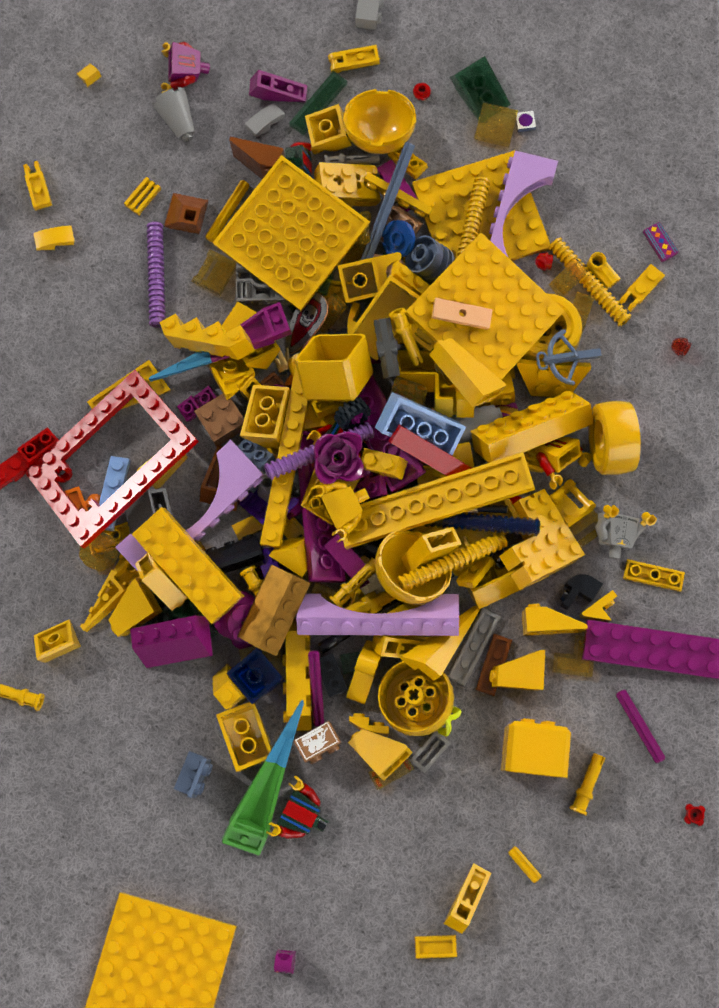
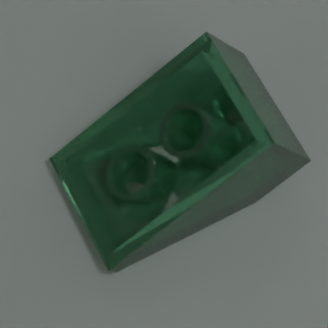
M486 56L479 58L450 76L455 89L480 124L511 105Z

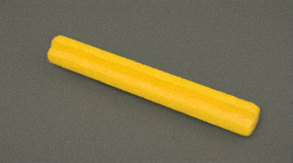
M245 180L239 182L205 235L206 240L213 243L247 192L249 188L248 182Z

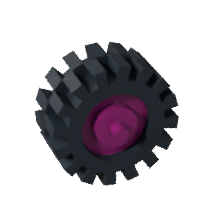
M358 397L354 401L344 402V405L340 406L339 410L335 412L334 420L343 431L348 432V429L353 430L355 426L358 428L360 424L363 425L364 421H367L368 416H370L371 409L361 397Z

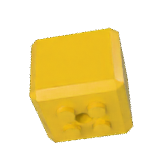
M319 334L313 336L295 359L303 396L309 401H354L373 374L367 339L364 334Z
M523 718L521 721L509 723L504 729L501 771L567 778L571 732L567 727L555 726L556 722L543 721L541 724L535 723L534 719Z

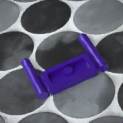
M257 490L254 493L250 491L249 495L239 502V505L264 525L268 503L258 496ZM292 497L290 500L287 514L298 504L299 500L297 497Z

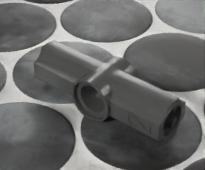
M390 318L374 320L377 337L376 347L378 358L381 360L383 378L400 376L397 361L398 351L396 340L393 337Z

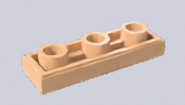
M435 298L432 318L488 330L493 309Z

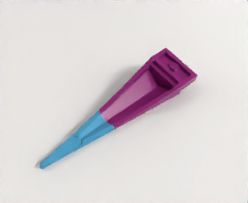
M280 302L261 309L240 324L250 337L254 349L274 344L275 340L292 334ZM196 352L182 361L150 376L149 380L162 379L229 358L230 356L220 357L211 355L209 352Z

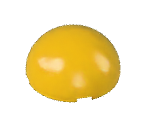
M372 89L356 95L349 101L345 107L343 124L347 136L355 146L368 153L387 154L401 148L409 140L415 128L416 112L411 101L401 93L389 89L388 92Z
M397 530L384 538L375 556V570L381 586L393 598L404 603L416 605L435 600L447 589L451 580V572H447L446 575L441 574L439 578L436 576L435 580L430 579L428 583L425 581L423 585L419 584V587H413L412 590L408 589L407 592L400 589L397 577H402L404 573L409 574L401 557L425 534L416 530L415 532Z

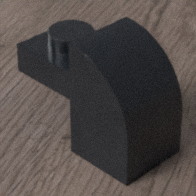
M586 574L571 577L564 584L570 591L565 590L560 598L563 601L560 606L568 610L577 595L589 602L593 601L603 583Z

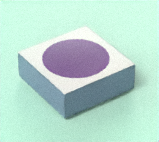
M533 111L515 113L517 132L536 129Z

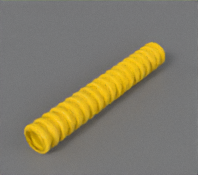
M479 176L474 179L475 183L473 184L457 257L478 236L490 180L486 177Z
M561 237L555 239L550 244L549 250H553L552 253L557 255L556 258L560 259L561 263H564V267H568L567 270L569 272L572 271L571 274L575 275L576 280L579 279V283L583 284V288H587L586 291L588 293L591 292L590 295L595 297V301H599L598 304L602 305V309H606L607 314L610 313V317L614 318L613 321L618 322V326L624 325L631 318V314H627V310L623 309L624 306L619 305L620 302L615 300V296H611V292H607L608 289L604 288V284H600L601 281L597 280L595 275H592V271H588L589 268L585 267L584 262L581 263L580 258L577 259L578 256L573 254L574 251L570 250L569 246H566V242H562L563 239Z
M498 531L497 535L494 533L491 537L487 536L486 539L483 538L480 542L476 541L475 544H470L469 547L460 548L458 552L449 553L447 557L438 558L436 562L431 561V564L427 563L425 567L420 566V569L416 568L414 572L409 571V574L404 573L402 577L398 576V585L405 592L408 589L412 590L413 587L417 588L419 584L423 585L425 581L428 583L430 579L435 580L436 576L439 578L441 574L446 575L447 572H452V569L457 570L458 567H463V564L468 565L469 562H474V559L484 558L485 554L490 555L491 552L495 553L496 550H501L502 547L506 548L508 544L507 539L501 531Z

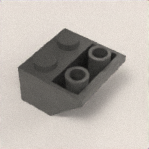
M166 488L147 490L125 511L130 534L136 531L161 507L166 508L172 515Z

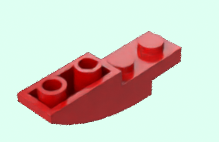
M48 427L17 448V453L0 464V490L13 480L17 482L25 475L24 472L59 441Z

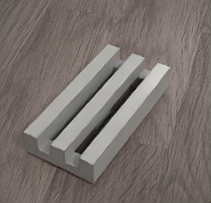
M436 731L413 755L410 761L425 774L451 743ZM437 736L439 739L436 741V743L421 758V760L417 762L415 759ZM443 741L445 745L437 752V754L430 760V762L425 767H423V762Z

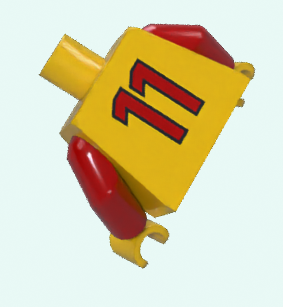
M563 436L533 448L536 450L537 462L545 474L551 478L549 486L552 489H556L557 483L561 486L563 482L562 476L555 475L554 472L559 473L579 457L578 463L581 467H586L592 460L590 453L582 452L580 440Z

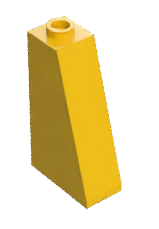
M452 338L444 341L439 340L434 344L430 357L473 408L496 398L507 386Z

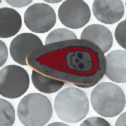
M315 293L302 311L297 308L295 309L289 325L292 334L286 336V349H289V354H293L303 348L326 320L328 304L321 294Z

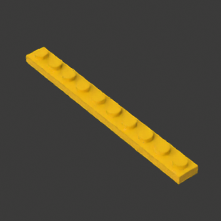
M296 366L277 459H282V456L287 457L288 454L293 455V452H298L301 446L309 400L303 396ZM291 470L290 473L285 472V475L280 474L278 478L275 476L272 480L260 540L261 546L281 548L294 482V470Z

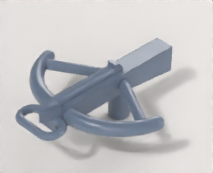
M563 329L557 332L550 340L547 354L542 351L537 353V365L540 370H546L549 365L553 375L558 380L568 385H574L575 381L571 380L578 361L600 358L602 356L601 349L576 351L563 334L566 333V330ZM560 337L572 352L553 355V347L557 339ZM541 354L544 355L542 361L545 363V367L540 366L539 355ZM573 362L567 379L557 371L555 364Z

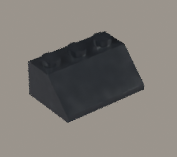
M253 534L242 537L241 541L235 542L233 540L224 543L223 547H211L205 550L206 554L224 574L264 560L259 538L257 535L253 536Z

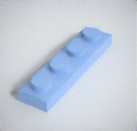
M110 457L99 501L100 506L126 482L130 459ZM116 520L105 530L114 531Z

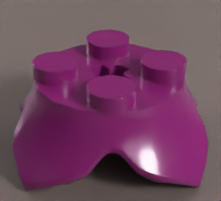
M342 432L336 435L325 434L316 441L314 447L315 473L321 483L332 484L337 479L352 482L363 477V461L358 455L362 449V439L359 434L353 432ZM339 452V459L335 460L334 455Z
M240 591L244 597L213 624L222 636L231 639L232 644L236 648L246 650L253 645L237 636L243 625L241 622L246 618L255 597L245 591Z

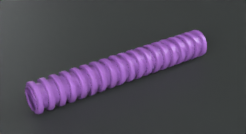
M150 222L147 224L148 297L150 298L148 300V307L150 309L149 320H151L149 325L160 328L161 326L156 325H160V322L166 319L164 310L165 284L163 283L165 281L163 272V224L160 222Z
M365 422L364 425L360 424L358 428L355 426L353 430L348 429V432L359 434L362 442L374 437V431L368 422ZM310 445L309 448L304 447V450L300 449L298 452H293V455L282 456V459L278 458L276 462L265 463L264 468L268 478L273 480L275 476L278 478L280 474L285 475V472L295 471L297 467L302 468V465L312 464L315 460V445Z

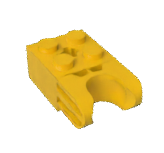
M319 162L316 167L314 180L351 208L352 206H376L381 202L379 192L368 189L364 184L367 172L377 176L376 166Z
M396 252L338 265L337 268L345 303L375 297L387 280V267L397 260L400 261L402 258L401 253ZM358 275L365 279L362 282V286H358V283L355 284L354 280L357 279Z

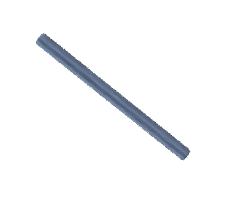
M404 143L361 260L373 258L414 151L415 145L412 143ZM358 275L354 281L355 284L358 283L359 286H362V282L365 279Z

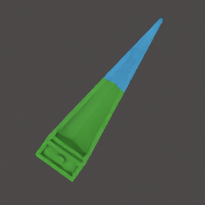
M303 700L300 701L231 816L222 837V843L260 856L268 838L266 831L269 832L271 825L269 823L272 822L285 768L303 709Z

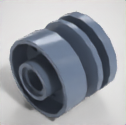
M424 235L415 239L411 253L405 257V264L417 276H420L429 283H433L455 260V257L449 248L440 244L431 236Z

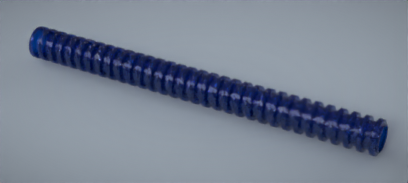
M465 512L425 525V527L430 525L437 528L441 526L443 528L454 527L461 530L466 528L473 531L478 529L479 531L485 530V532L490 530L491 532L497 531V533L503 531V533L509 532V534L515 532L518 535L519 533L522 535L528 533L529 536L532 534L538 536L540 532V521L538 518L535 520L529 518L527 520L526 517H523V519L517 517L515 519L514 516L510 518L504 516L503 518L502 515L498 517L492 515L490 517L489 514H486V516L480 514L478 516L477 513H474V515L468 513L466 515Z

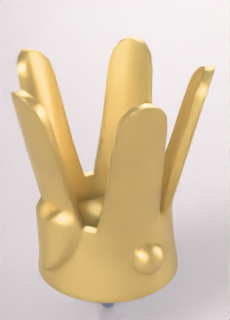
M287 348L285 356L280 351L278 353L279 359L275 357L274 362L280 375L287 374L289 377L288 361L290 356L289 349Z

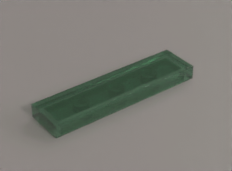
M333 71L289 122V126L304 136L308 131L305 116L326 109L345 88L347 80Z

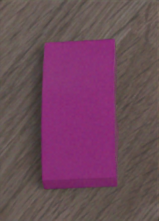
M207 386L197 395L187 398L177 408L186 422H189L197 417L194 412L196 409L218 396L212 386Z

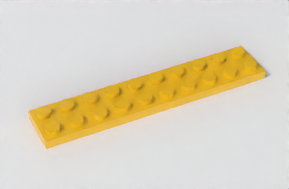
M524 452L360 504L363 510L361 512L362 518L356 528L343 540L345 548L350 549L385 538L397 530L407 531L535 490Z

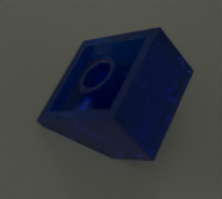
M259 648L254 649L226 673L251 704H254L270 693L285 680Z

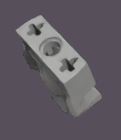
M236 263V303L240 302L243 305H273L278 302L281 305L290 304L253 274ZM240 273H249L250 278L240 279ZM256 288L258 290L270 289V294H256Z

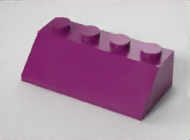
M190 616L130 629L132 649L146 668L213 656L210 626L205 616Z

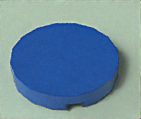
M394 220L386 225L382 237H384L382 245L387 254L400 252L402 257H406L411 253L415 244V233L412 226L403 220Z

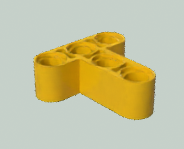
M369 640L366 641L359 654L354 668L355 672L346 696L347 699L364 705L382 656L371 648L372 641Z

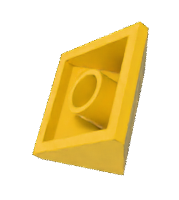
M304 536L282 540L281 548H275L269 555L301 577L308 571Z
M70 619L34 635L36 658L44 663L81 647Z

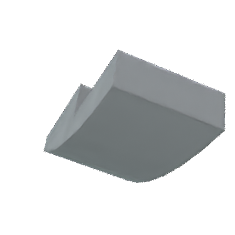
M273 103L251 117L245 123V128L255 137L270 131V125L283 120L285 113Z

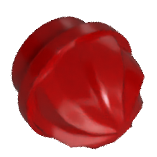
M548 252L539 254L535 259L537 267L543 271H546V269L551 270L553 255H549Z

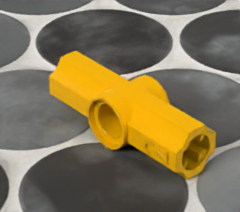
M372 591L358 598V601L344 609L375 614L384 605L395 600V598L386 591L378 594Z

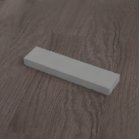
M485 608L482 609L448 675L449 679L465 687L500 616Z

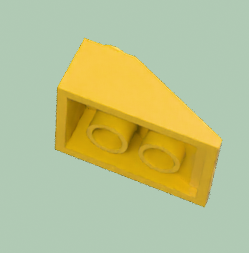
M529 604L522 611L523 636L582 633L588 629L587 624L548 607H540V604Z
M254 700L216 714L236 772H241L264 763L273 747Z

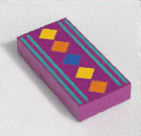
M660 222L643 231L644 236L661 262L678 254L679 251Z

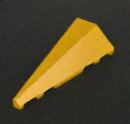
M121 553L116 567L110 571L100 589L96 603L90 607V613L86 621L80 625L83 631L88 632L112 612L132 580L140 578L138 571Z
M473 606L459 616V636H430L401 656L400 659L414 670L419 668L435 681L443 674L480 609L477 606Z

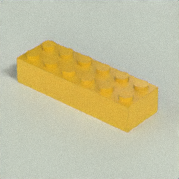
M565 391L561 395L547 398L541 403L530 405L521 411H515L504 418H497L494 422L480 425L470 431L474 451L490 463L526 452L594 424L591 403L572 391Z
M161 507L132 533V536L211 624L216 623L244 597L166 508Z

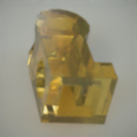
M396 376L391 393L394 392L422 405L426 401L428 391L422 384Z

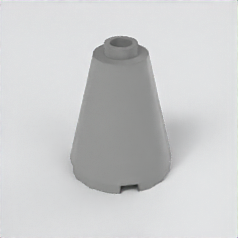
M178 87L179 91L174 92L173 89H170L155 98L156 103L152 102V104L179 140L187 142L193 138L195 130L187 94L184 88Z
M495 405L475 407L474 418L456 417V415H452L450 418L466 427L459 441L460 444L472 442L471 430L476 429L480 425L494 422L495 419L503 418L499 407L495 408Z

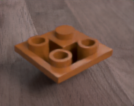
M173 193L164 227L200 234L209 201Z

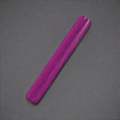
M310 651L308 660L314 726H320L325 722L319 651Z
M626 690L618 692L616 694L618 701L654 762H662L665 760V755Z

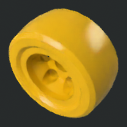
M546 293L564 312L546 331V336L542 335L521 359L537 360L536 355L541 351L547 354L550 340L559 332L555 329L557 325H560L562 330H566V333L563 334L575 350L577 349L582 336V321L577 309L570 301L556 294ZM559 337V341L554 344L553 355L572 352ZM539 355V360H543L544 355Z
M608 401L595 404L592 408L594 424L588 426L589 447L595 469L602 475H619L635 471L640 460L641 439L639 422L633 405L625 401Z
M402 661L390 668L381 680L378 691L379 708L384 719L398 732L418 737L429 735L444 726L454 707L453 686L444 672L441 677L434 681L419 668L414 670ZM421 680L423 684L416 686L415 682ZM408 684L409 687L403 691V687ZM428 689L434 690L432 696L426 695ZM415 692H418L417 695H418L419 698H418L417 700H415V699L413 698V701H412V700L410 699V698H411V694H412V693H415ZM400 698L405 699L403 706L399 705ZM425 704H430L431 708L429 711L423 710ZM411 708L416 709V714L414 716L409 715V710Z

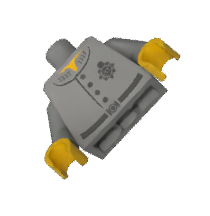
M605 505L603 507L605 513H598V522L595 525V529L599 538V544L610 547L609 558L620 559L621 549H631L639 535L646 529V525H654L657 518L648 512H644L641 516L642 521H640L639 518L618 514L619 509L615 505L611 507Z

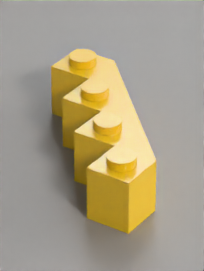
M176 313L160 322L165 337L174 348L181 349L183 347L188 348L189 351L200 353L204 351L220 357L230 356L236 360H240L255 351L250 337L241 325L226 332L219 321L205 328L197 317L184 324Z
M294 618L285 637L286 654H283V666H286V682H283V694H286V711H283V722L288 723L300 701L303 700L304 705L296 731L312 730L311 686L308 654L311 651V635H297V619Z

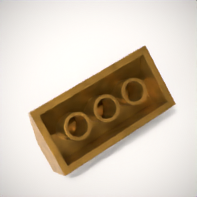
M271 564L237 637L277 656L311 583Z

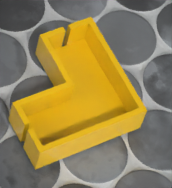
M389 275L349 334H364L367 339L370 357L377 361L379 358L376 347L377 337L374 320L390 318L389 314L399 308L407 310L420 296ZM406 315L408 322L412 324L411 332L416 343L430 352L435 342L427 344L416 336L415 332L419 327ZM390 318L394 337L396 326L393 319Z
M397 350L400 376H397L396 392H434L436 412L447 417L456 415V417L474 418V408L430 357L432 351L419 350L424 362L421 364L418 361L419 365L413 366L407 350Z
M545 489L524 497L513 504L523 522V525L517 527V530L524 541L512 546L499 557L508 572L520 563L524 565L511 574L519 590L573 564L585 555Z

